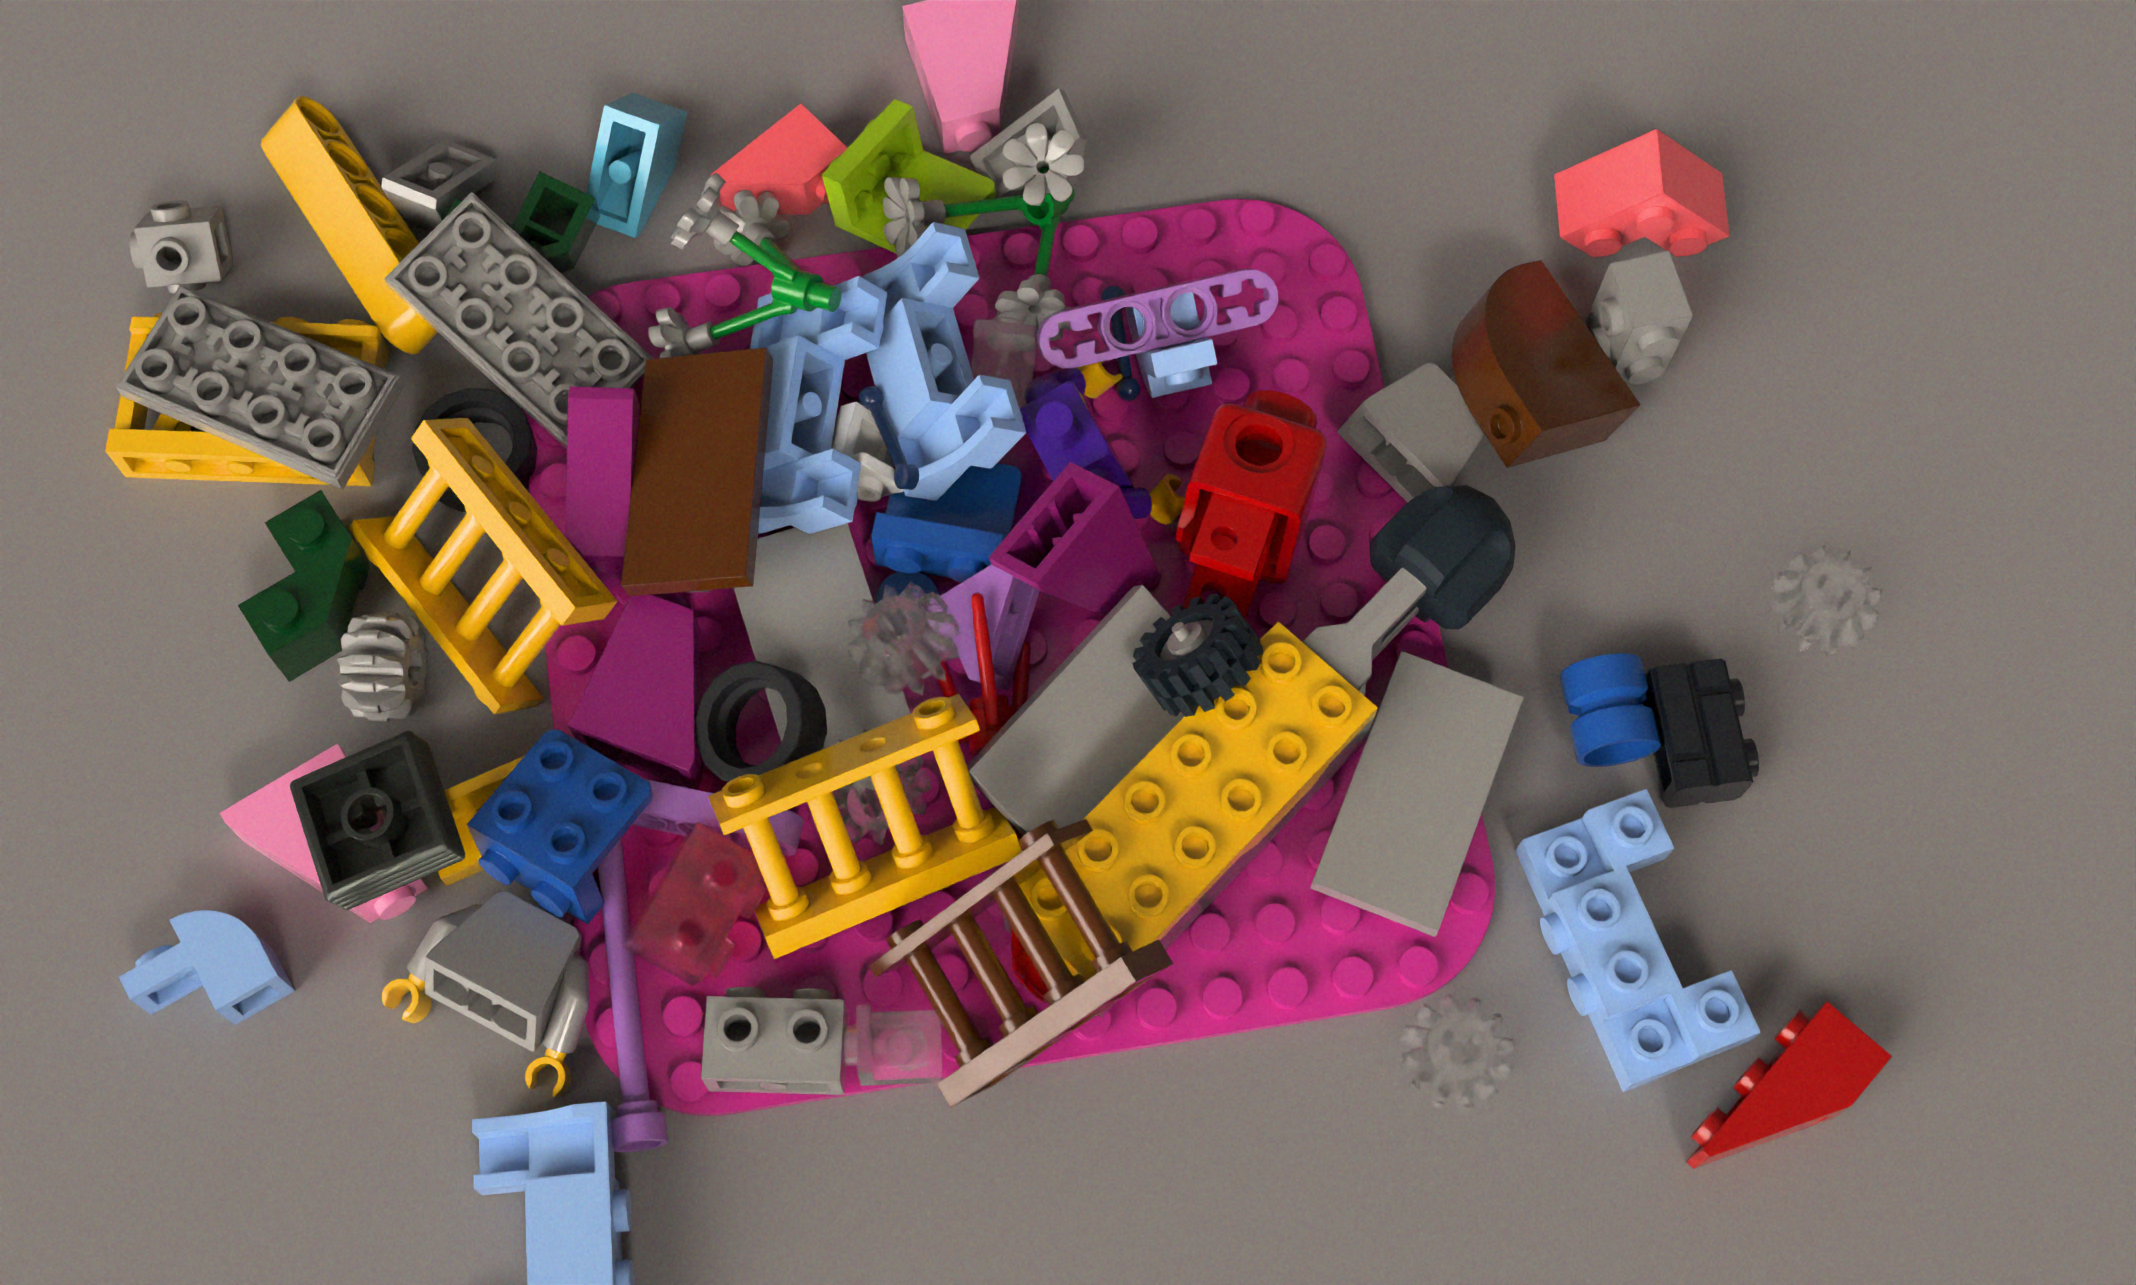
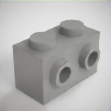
M1670 251L1610 263L1586 319V325L1623 380L1629 381L1630 384L1638 385L1653 381L1666 371L1693 317Z
M753 987L727 988L725 990V997L707 996L701 1079L708 1091L845 1095L849 1013L845 1000L834 999V993L831 991L814 988L793 991V998H766V991Z

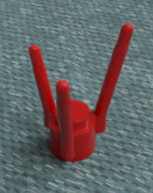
M979 592L972 594L971 605L982 696L972 699L969 702L970 711L977 720L980 731L958 739L959 744H968L971 756H976L1027 701L1031 650L1030 644L1024 642L1015 669L1012 706H1009L1007 696L997 695L984 597ZM928 639L925 642V649L943 696L947 698L953 697L958 692L947 664L942 657L937 642L934 639Z

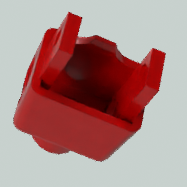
M1260 390L1249 394L1243 405L1227 402L1220 405L1214 413L1187 485L1186 497L1175 540L1178 541L1179 550L1190 557V562L1197 564L1182 604L1184 609L1189 608L1190 599L1199 596L1202 598V594L1205 591L1216 590L1223 597H1229L1236 604L1244 618L1247 619L1260 579L1275 584H1281L1287 580L1313 503L1327 445L1323 433L1316 429V414L1300 399L1283 392Z

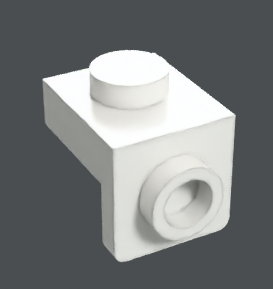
M858 402L842 405L836 421L831 449H835L861 462L857 488L858 499L874 502L880 500L883 496L904 492L903 489H899L895 485L894 474L896 469L893 468L894 463L870 410Z

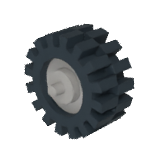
M1209 594L1205 602L1199 596L1190 599V605L1187 609H1184L1181 604L1171 609L1173 614L1171 618L1166 621L1160 617L1153 623L1156 631L1154 633L1145 632L1139 640L1143 647L1135 648L1133 657L1136 662L1132 663L1134 670L1164 711L1167 710L1170 715L1178 716L1182 712L1185 717L1194 716L1198 706L1204 712L1214 709L1215 699L1221 696L1226 702L1235 694L1231 688L1236 684L1244 687L1251 679L1246 671L1257 670L1261 663L1257 657L1263 654L1260 639L1236 604L1227 596L1221 599L1218 594Z

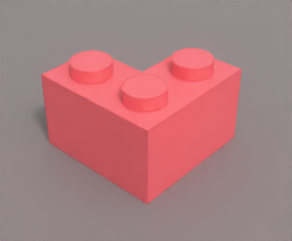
M1658 129L1554 174L1560 238L1593 258L1615 254L1622 246L1643 237L1651 240L1666 251H1670L1676 257L1691 256L1705 250L1707 245L1730 236L1722 173Z

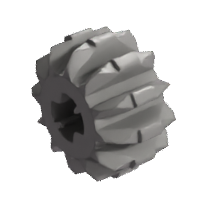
M377 612V614L352 618L348 625V633H344L341 638L342 653L341 657L337 659L340 665V675L337 683L343 688L341 700L344 706L350 709L354 717L368 718V721L390 722V719H405L406 716L414 715L417 711L419 699H422L425 695V676L429 674L426 669V659L429 651L424 648V631L422 627H418L413 616H401L397 612Z

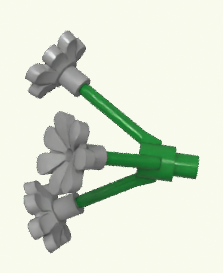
M1035 123L1027 127V144L1024 145L1019 140L1010 139L1003 148L1004 156L1015 164V167L1005 170L1002 176L1003 182L1010 190H1019L1025 187L1021 195L943 204L939 199L921 201L919 198V184L914 178L887 177L884 182V187L889 197H884L883 211L885 216L892 219V221L886 223L883 232L890 245L896 244V255L898 257L904 254L926 230L925 226H929L932 222L943 224L945 218L1019 210L1023 211L1028 221L1040 226L1042 232L1034 275L1030 276L1028 280H1023L1018 291H1003L1000 293L995 304V308L998 310L995 317L996 323L1002 328H1011L1017 325L1015 339L1027 345L1035 342L1040 323L1048 315L1059 310L1071 308L1065 306V297L1060 291L1051 290L1052 283L1048 278L1055 232L1060 221L1059 216L1067 211L1069 204L1075 196V191L1067 181V178L1077 177L1084 170V159L1078 154L1068 155L1075 141L1071 133L1066 130H1060L1052 139H1048L1046 127L1041 123ZM1067 322L1058 324V335L1049 338L1050 341L1059 340L1063 337V330L1070 329Z
M714 173L705 182L701 198L695 210L690 208L682 215L677 228L670 237L673 239L671 245L683 250L691 239L696 236H702L706 232L714 238L713 244L715 249L724 255L731 254V259L735 263L748 266L755 260L772 272L774 276L771 286L773 301L770 304L714 325L711 322H706L693 328L689 327L683 315L676 313L672 307L658 309L656 311V318L659 325L649 327V338L654 346L665 348V351L660 354V358L701 354L704 350L717 346L720 342L719 338L776 316L793 314L797 309L808 312L816 308L830 312L838 309L842 299L841 289L824 284L820 275L801 270L777 246L776 238L786 236L789 233L790 225L786 216L782 214L776 215L779 202L773 193L765 191L756 201L750 190H742L734 197L736 210L733 211L726 206H721L720 190L726 181L718 173Z

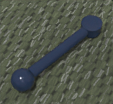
M1110 286L1102 292V300L1126 294L1122 288ZM1121 308L1111 317L1113 337L1118 342L1127 343L1122 316L1123 308ZM1129 355L1119 357L1117 361L1122 379L1116 386V392L1122 400L1132 401L1138 397L1140 385L1132 377Z
M865 387L860 392L859 402L866 409L870 410L895 465V485L899 489L913 490L919 481L918 468L913 464H908L882 408L883 393L877 387Z

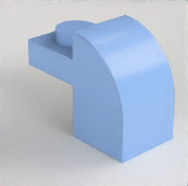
M1193 293L1179 295L1172 303L1171 318L1181 329H1191L1199 324ZM1125 307L1133 342L1142 334L1144 320L1137 309ZM1208 337L1136 353L1142 378L1152 398L1212 384L1209 366L1216 365L1217 359L1213 340Z
M212 910L192 911L170 919L169 921L180 943L175 946H160L148 951L135 962L134 969L119 976L129 999L150 1015L203 986L215 1010L234 1025L295 991L275 952L263 939L238 918Z

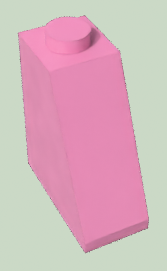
M925 0L902 6L905 41L944 155L960 150L964 152L977 151L1002 132L1019 22L1018 0Z
M338 743L220 812L224 822L244 843L322 893L321 884L290 790V784L299 777L348 757ZM381 810L376 812L378 823L369 828L373 832L378 830L386 819ZM421 878L350 909V911L368 923H372L378 918L388 920L407 911L415 903V896L428 888Z

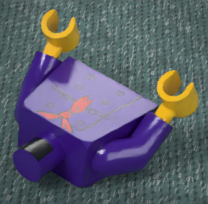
M1102 362L1051 372L1037 377L1030 382L1024 394L1026 405L1019 410L1026 432L1053 481L1072 462L1118 485L1134 519H1143L1150 514L1159 523L1167 525L1171 524L1182 513L1185 498L1175 493L1182 485V480L1175 475L1167 474L1150 493L1143 487L1135 488L1083 396L1084 394L1089 398L1096 399L1122 379L1121 373L1116 376L1111 375L1104 369Z

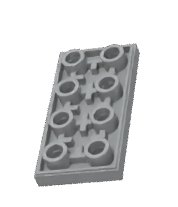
M472 192L384 278L385 284L565 449H567L569 386L634 388L644 378L646 359H654Z
M182 285L176 290L116 385L117 390L124 398L342 490L404 387L400 376Z
M848 523L808 534L795 527L758 538L754 584L752 587L733 589L756 661L799 673L816 687L826 708L827 735L823 749L910 714ZM765 688L782 742L787 726L786 705L777 690Z
M1143 585L1131 588L967 764L973 784L1022 836L1051 820H1055L1059 828L1083 820L1184 717L1182 712L1178 716H1173L1167 710L1164 711L1133 668L1132 663L1136 662L1133 657L1135 648L1143 647L1139 641L1145 632L1154 633L1156 628L1153 623L1160 617L1166 621L1171 618V615Z
M1401 651L1310 889L1435 937L1442 923L1524 697Z

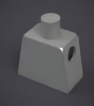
M1432 363L1420 366L1368 397L1337 431L1407 503L1429 489L1450 486L1485 435L1465 404L1455 375L1449 378L1436 364Z

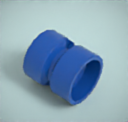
M1625 653L1599 655L1571 664L1562 670L1559 677L1564 702L1568 706L1570 714L1579 716L1572 722L1570 731L1576 760L1580 765L1588 767L1620 765L1648 757L1658 751L1661 743L1654 712L1650 707L1641 705L1647 699L1648 683L1640 656Z

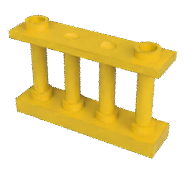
M469 418L423 420L411 439L428 459L429 470L396 516L354 520L348 530L363 547L367 558L381 570L473 687L476 697L488 706L494 715L536 707L543 697L524 672L559 626L603 620L618 601ZM450 487L465 505L466 515L433 559L414 534L447 488ZM486 532L502 551L504 560L471 605H469L450 580ZM524 579L540 598L541 608L507 652L487 626L520 581Z
M959 694L950 698L936 697L928 699L916 706L911 714L761 775L747 774L729 781L722 788V791L708 796L724 835L741 828L745 831L771 896L767 902L755 906L753 909L774 959L1008 862L1022 852L1015 831L996 807L982 810L958 739L978 732L980 729L976 718ZM933 750L957 819L953 825L924 836L920 835L895 765ZM870 776L895 846L892 850L863 862L858 861L832 791ZM807 802L833 871L830 876L806 886L797 887L769 817Z

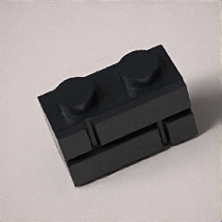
M1720 658L1695 661L1687 665L1679 663L1655 666L1649 669L1646 674L1648 683L1647 699L1642 704L1650 707L1655 715L1661 746L1653 754L1665 807L1674 808L1697 805L1701 802L1707 804L1741 798L1754 782L1753 777L1758 775L1759 756L1754 741L1751 738H1743L1739 716H1743L1745 711L1744 691L1738 678H1729L1726 660Z

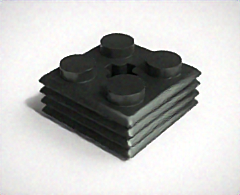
M408 730L299 777L290 784V790L326 901L342 907L343 910H350L460 862L465 858V851L429 744L412 731ZM383 809L387 812L382 826L374 832L369 830L370 827L378 823L376 812Z

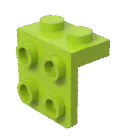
M894 99L876 118L872 119L856 140L840 156L836 157L822 174L835 226L896 253V244L890 245L883 232L886 223L892 221V219L885 216L883 211L884 197H889L884 187L887 177L916 179L920 188L919 198L921 201L939 199L943 204L993 199L996 197L995 184L992 179L923 150L914 107L897 99ZM980 214L945 218L943 224L966 230Z

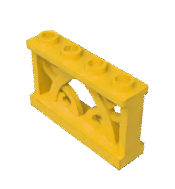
M163 312L156 313L153 317H131L129 327L131 338L125 371ZM281 317L276 319L275 322H271L382 369H385L388 363L390 351L378 327L369 325L366 322L355 319H343L336 324L309 323L295 317ZM120 394L114 429L109 428L105 452L125 477L330 485L210 433L195 432V427L162 413L152 430H144L148 407L124 398ZM376 435L346 486H372L375 463L372 458Z

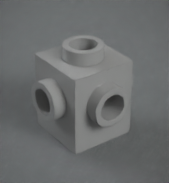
M181 200L159 203L151 207V212L144 216L134 228L135 232L130 235L132 261L137 269H143L147 288L168 286V291L175 293L178 287L182 285L197 291L206 286L205 282L222 281L233 265L222 206L190 208L187 201Z

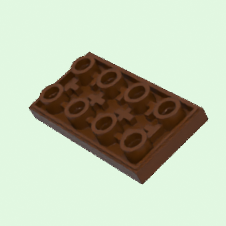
M766 347L646 359L621 587L629 596L753 586L773 358Z

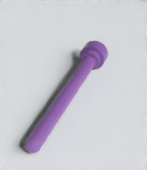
M620 839L598 866L600 895L604 902L602 915L622 1104L616 1107L617 1118L611 1120L614 1151L639 1152L668 1144L666 1116L664 1113L658 1112L657 1102L650 1100L623 848Z

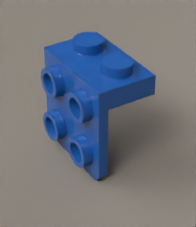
M999 463L992 469L970 466L937 501L907 497L904 492L890 494L886 514L876 513L871 535L876 565L888 567L902 573L920 572L951 578L961 583L992 564L988 557L1012 530L1022 483L1021 472L1014 466Z
M552 729L546 731L467 823V826L481 854L478 862L491 877L504 885H510L515 880L530 889L534 900L551 914L563 917L568 912L584 923L589 924L604 904L592 873L651 802L653 793L647 780L566 733Z

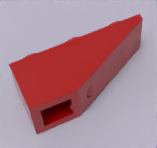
M1829 1002L1824 1003L1810 1016L1799 1009L1774 1037V1040L1782 1046V1049L1767 1065L1763 1060L1757 1058L1733 1085L1732 1088L1741 1097L1727 1114L1716 1107L1693 1132L1691 1138L1700 1146L1686 1163L1695 1169L1836 1117L1853 1105L1892 1058V1055Z

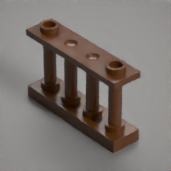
M1087 819L1062 828L1058 827L1055 820H1051L1028 832L1018 841L1023 849L1020 854L926 924H923L921 920H917L896 931L886 939L891 950L869 965L876 978L908 964L957 1048L959 1054L954 1059L960 1068L937 1083L950 1108L990 1089L1173 965L1160 940H1156L1135 951L1131 949L1127 941L1120 944L1067 856L1066 850L1093 831ZM1040 869H1043L1096 958L1091 962V965L1097 974L1085 982L1080 974L1075 976L1071 974L1019 886ZM995 902L999 905L1049 990L1044 995L1049 1007L1040 1013L1037 1012L1034 1006L1026 1007L975 920L976 916ZM951 935H953L1004 1022L998 1027L1004 1038L993 1044L990 1037L982 1039L931 951Z

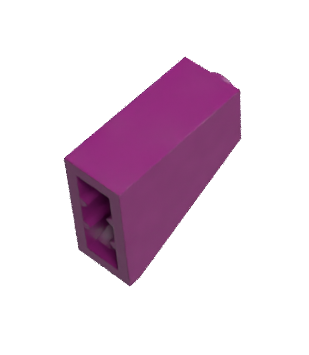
M569 386L565 537L606 587L618 585L620 580H622L641 408L634 388Z
M1072 462L1064 468L988 557L993 566L1032 587L1103 616H1106L1133 586L1143 585L1149 590L1160 577L1120 487Z
M673 593L630 596L572 715L568 727L576 740L605 757L687 788L698 790L702 782V757L696 745L695 719L702 698L701 631L694 611L690 609L691 606L686 600Z

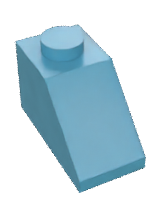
M631 93L604 105L586 194L596 198L600 214L597 222L598 225L633 238L640 236L675 169L687 111L636 93Z

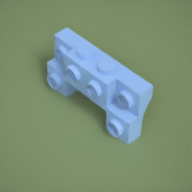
M932 222L904 254L884 267L865 274L863 279L887 292L883 319L884 330L880 338V345L878 349L867 352L866 355L875 387L879 388L883 393L882 408L908 464L915 465L919 471L917 486L913 490L903 489L904 494L907 497L937 501L970 466L992 469L1026 434V429L1011 380L980 374L975 380L973 378L953 307L979 279L966 231L963 228Z
M860 276L833 285L840 288L842 292L840 305L834 312L821 308H816L811 312L797 309L793 314L776 316L754 325L750 349L766 347L773 358L758 534L789 525L812 534L853 521L854 509L858 500L857 488L861 462L835 449H831L845 360L879 348L880 338L884 330L883 319L887 299L886 291ZM772 294L759 297L757 308L772 303Z
M1647 789L1589 809L1581 819L1523 839L1515 850L1544 914L1540 918V927L1545 942L1554 955L1561 953L1571 975L1567 979L1571 1000L1581 1016L1589 1015L1623 1093L1653 1082L1698 1061L1748 1043L1761 1033L1732 970L1682 988L1630 875L1632 871L1665 860L1674 849Z
M606 1101L572 1104L529 1114L472 1119V1133L479 1139V1174L473 1175L474 1189L481 1195L525 1191L527 1285H635L632 1259L622 1260L621 1232L632 1230L631 1195L629 1189L619 1190V1181L615 1178L611 1124L613 1109Z

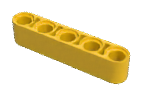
M299 96L261 139V147L379 331L391 344L401 351L412 355L419 354L438 332L393 292L384 281V278L419 242L397 209L385 195L380 183L335 116L316 100L307 96Z

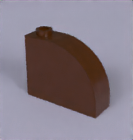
M1542 260L1521 264L1504 272L1465 315L1455 331L1452 342V365L1459 391L1472 416L1507 468L1606 441L1640 406L1632 391Z

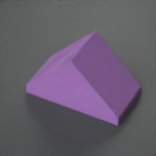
M991 564L934 599V602L968 678L980 682L972 620L971 596L976 592L983 595L996 687L1009 691L1040 590Z

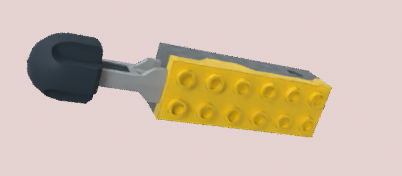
M1468 485L1435 487L1410 500L1369 541L1371 566L1387 583L1347 624L1317 627L1302 642L1278 621L1260 639L1263 654L1257 657L1261 663L1257 670L1246 671L1251 678L1244 687L1237 684L1232 687L1231 690L1235 695L1226 702L1221 696L1215 699L1214 709L1204 712L1198 706L1194 716H1184L1084 818L1087 819L1093 831L1065 852L1120 944L1127 941L1131 949L1135 951L1156 940H1160L1164 949L1167 950L1366 742L1378 709L1376 705L1364 696L1366 682L1372 674V660L1415 616L1423 622L1431 619L1444 629H1461L1502 588L1513 570L1516 545L1511 522L1494 498ZM1040 869L1019 886L1073 976L1080 974L1085 982L1097 974L1091 965V962L1096 958L1043 869ZM1003 914L1004 928L1011 934L1013 974L1033 996L1043 1003H1048L1044 997L1049 991ZM1111 1007L1100 1013L1098 1016L1102 1018Z

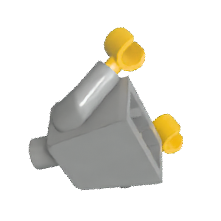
M507 891L497 892L483 905L475 904L442 916L434 921L407 965V969L410 972L408 978L393 980L384 987L382 992L383 1004L385 1007L395 1009L400 1004L403 996L411 991L412 1002L402 1016V1020L406 1022L417 1023L422 1021L431 1010L433 998L534 1053L542 1042L547 1047L545 1055L530 1063L526 1069L525 1081L529 1089L534 1090L540 1071L545 1066L552 1065L558 1071L559 1076L558 1082L553 1089L552 1097H560L567 1091L571 1083L570 1069L564 1063L566 1053H574L589 1009V964L580 956L582 934L576 927L569 924L574 916L568 912L563 917H558L545 910L537 902L532 905Z

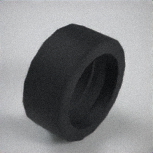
M466 388L444 395L426 409L416 425L414 433L423 420L469 418L473 424L481 422L495 423L502 426L510 434L513 444L512 452L505 464L526 489L528 488V481L535 471L538 449L525 413L511 398L491 389ZM413 442V455L417 468L423 478L430 468L428 459ZM448 487L439 501L458 511L466 512L465 505L453 490Z
M759 661L736 664L717 676L701 698L695 719L696 745L705 765L721 780L729 782L742 775H761L823 749L827 735L826 708L816 687L799 673ZM762 689L777 690L785 702L787 712V726L783 740L774 754L761 764L752 765L745 763L736 746V726L740 712L749 699Z

